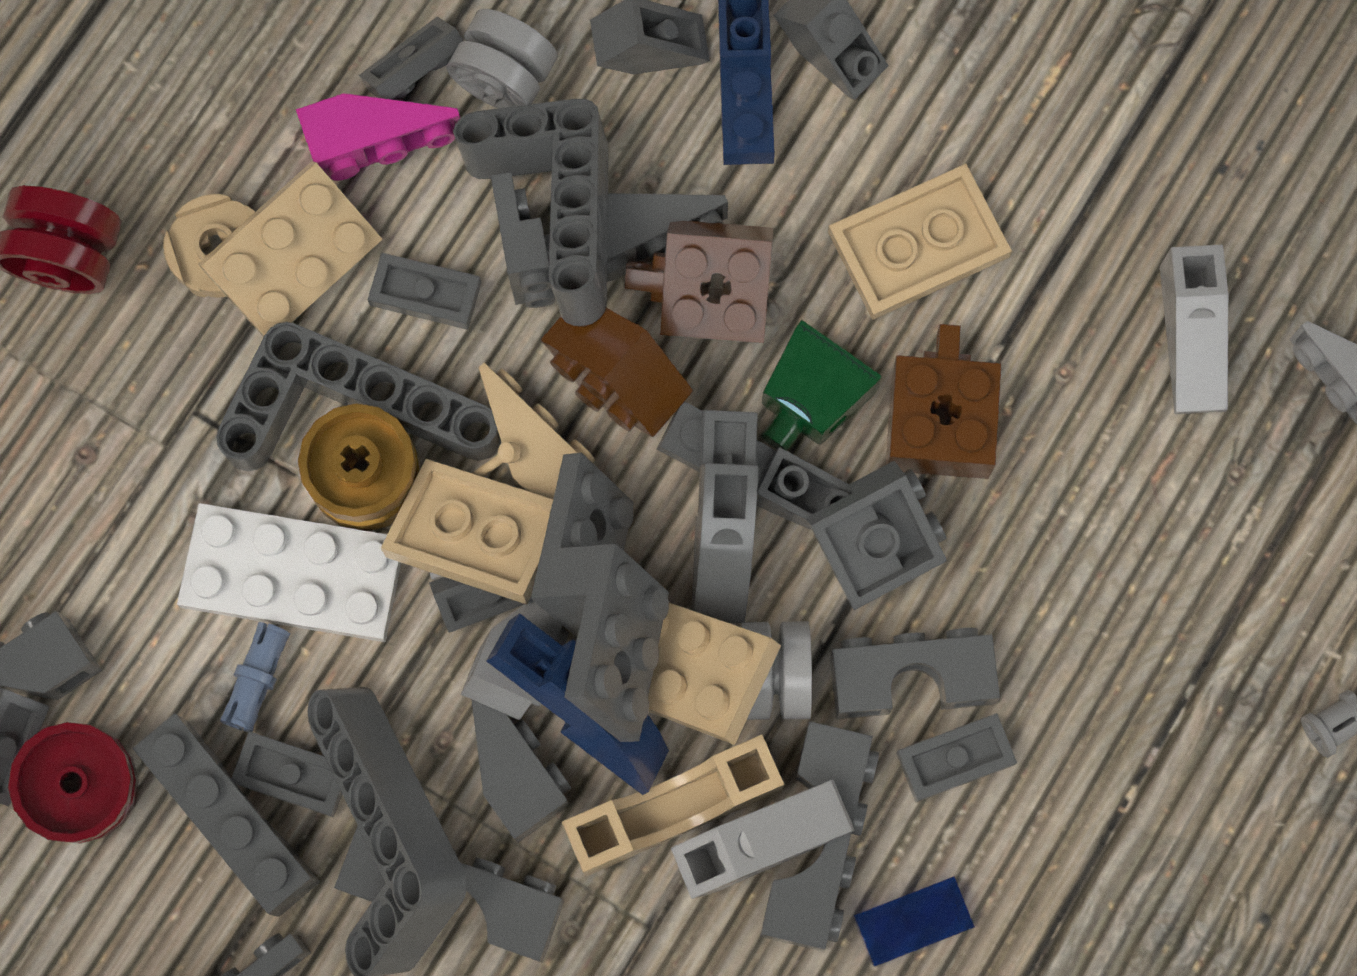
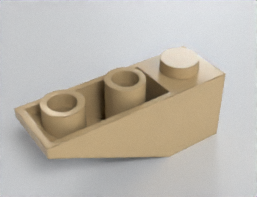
M483 363L479 367V371L501 442H515L520 447L521 454L518 461L508 463L516 488L553 499L563 454L582 453L592 463L595 462L594 457L577 440L573 439L568 444L554 430L559 424L540 404L537 403L531 408L518 396L523 391L522 388L504 369L501 368L495 373Z

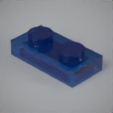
M954 876L853 916L872 967L975 927Z

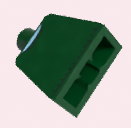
M801 319L763 391L762 404L773 412L775 416L763 430L761 437L773 448L777 449L780 447L786 451L800 433L816 444L821 445L874 396L879 389L882 376Z

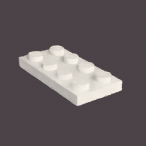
M199 503L177 605L184 609L386 642L401 562L386 558L382 552L381 546L387 534Z

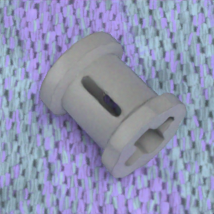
M1350 690L1339 694L1338 702L1317 715L1308 713L1301 717V723L1307 737L1324 757L1329 758L1336 754V747L1357 734V696Z

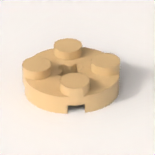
M221 194L204 195L183 205L175 214L177 219L171 225L170 231H166L163 241L166 262L178 281L199 297H227L199 267L198 263L208 255L204 254L203 249L210 246V237L218 235L224 241L252 216L255 211L246 204L243 205L241 202L233 201L231 197Z

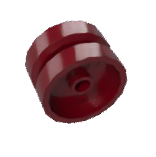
M23 185L12 187L2 216L12 229L0 231V270L28 283L49 289L78 294L101 293L105 288L111 265L101 252L112 250L116 245L122 223L118 214L93 200L66 191L42 186Z
M65 722L43 728L23 744L12 762L8 789L13 810L28 829L47 840L83 844L105 838L124 823L136 803L139 779L133 757L118 739L92 725ZM74 773L79 774L82 779L81 788L75 793L65 791V781L72 780Z

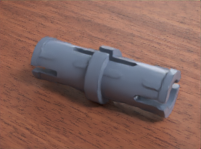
M258 622L252 644L243 665L238 664L234 676L238 678L230 700L220 719L221 723L242 731L243 729L245 732L253 731L266 693L274 688L277 679L273 675L280 655L290 636L288 631L272 624L267 626L264 622Z

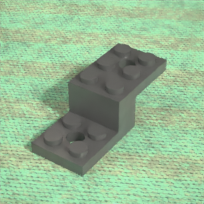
M563 454L531 599L577 637L564 697L620 742L640 741L643 721L649 711L648 695L653 670L659 661L658 645L663 620L667 617L669 610V592L624 552L628 529L633 522L634 502L584 454Z

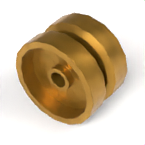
M357 403L334 408L315 420L302 439L298 457L301 482L324 516L341 527L364 531L386 528L393 524L421 469L418 453L398 419L379 407ZM361 464L369 465L363 472L356 469Z

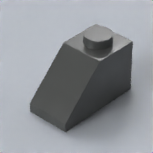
M623 0L590 19L598 67L634 75L702 65L710 61L701 14L648 0Z

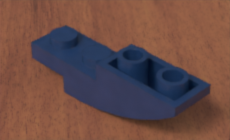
M718 0L723 165L774 164L769 0Z
M519 613L510 619L486 662L565 721L560 733L640 794L648 793L669 752L661 733L650 716L647 715L643 721L640 741L620 742L564 697L576 641L571 640L562 646Z

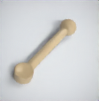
M503 442L498 448V454L472 472V474L485 477L503 463L517 462L521 454L520 447L515 442Z

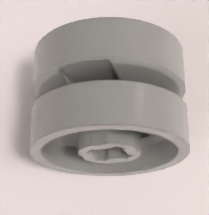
M480 9L476 12L465 32L464 37L466 41L459 43L446 68L452 79L463 89L479 100L498 109L532 104L540 90L539 83L546 80L558 55L555 48L544 36L524 22L496 10Z
M809 621L781 623L778 644L781 647L747 720H770L774 694L779 696L783 719L811 718L812 661ZM742 622L741 628L772 638L769 622Z

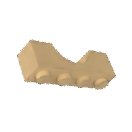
M759 735L710 757L703 763L676 777L651 787L649 792L644 795L638 792L623 798L610 800L564 820L562 824L584 875L589 876L783 790L784 783L763 735Z

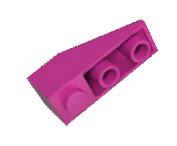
M345 93L295 109L313 162H316L328 177L334 181L351 178L360 171V168L378 162L383 165L396 163L404 159L408 152L425 146L428 148L446 146L455 140L453 130L455 124L460 119L457 108Z

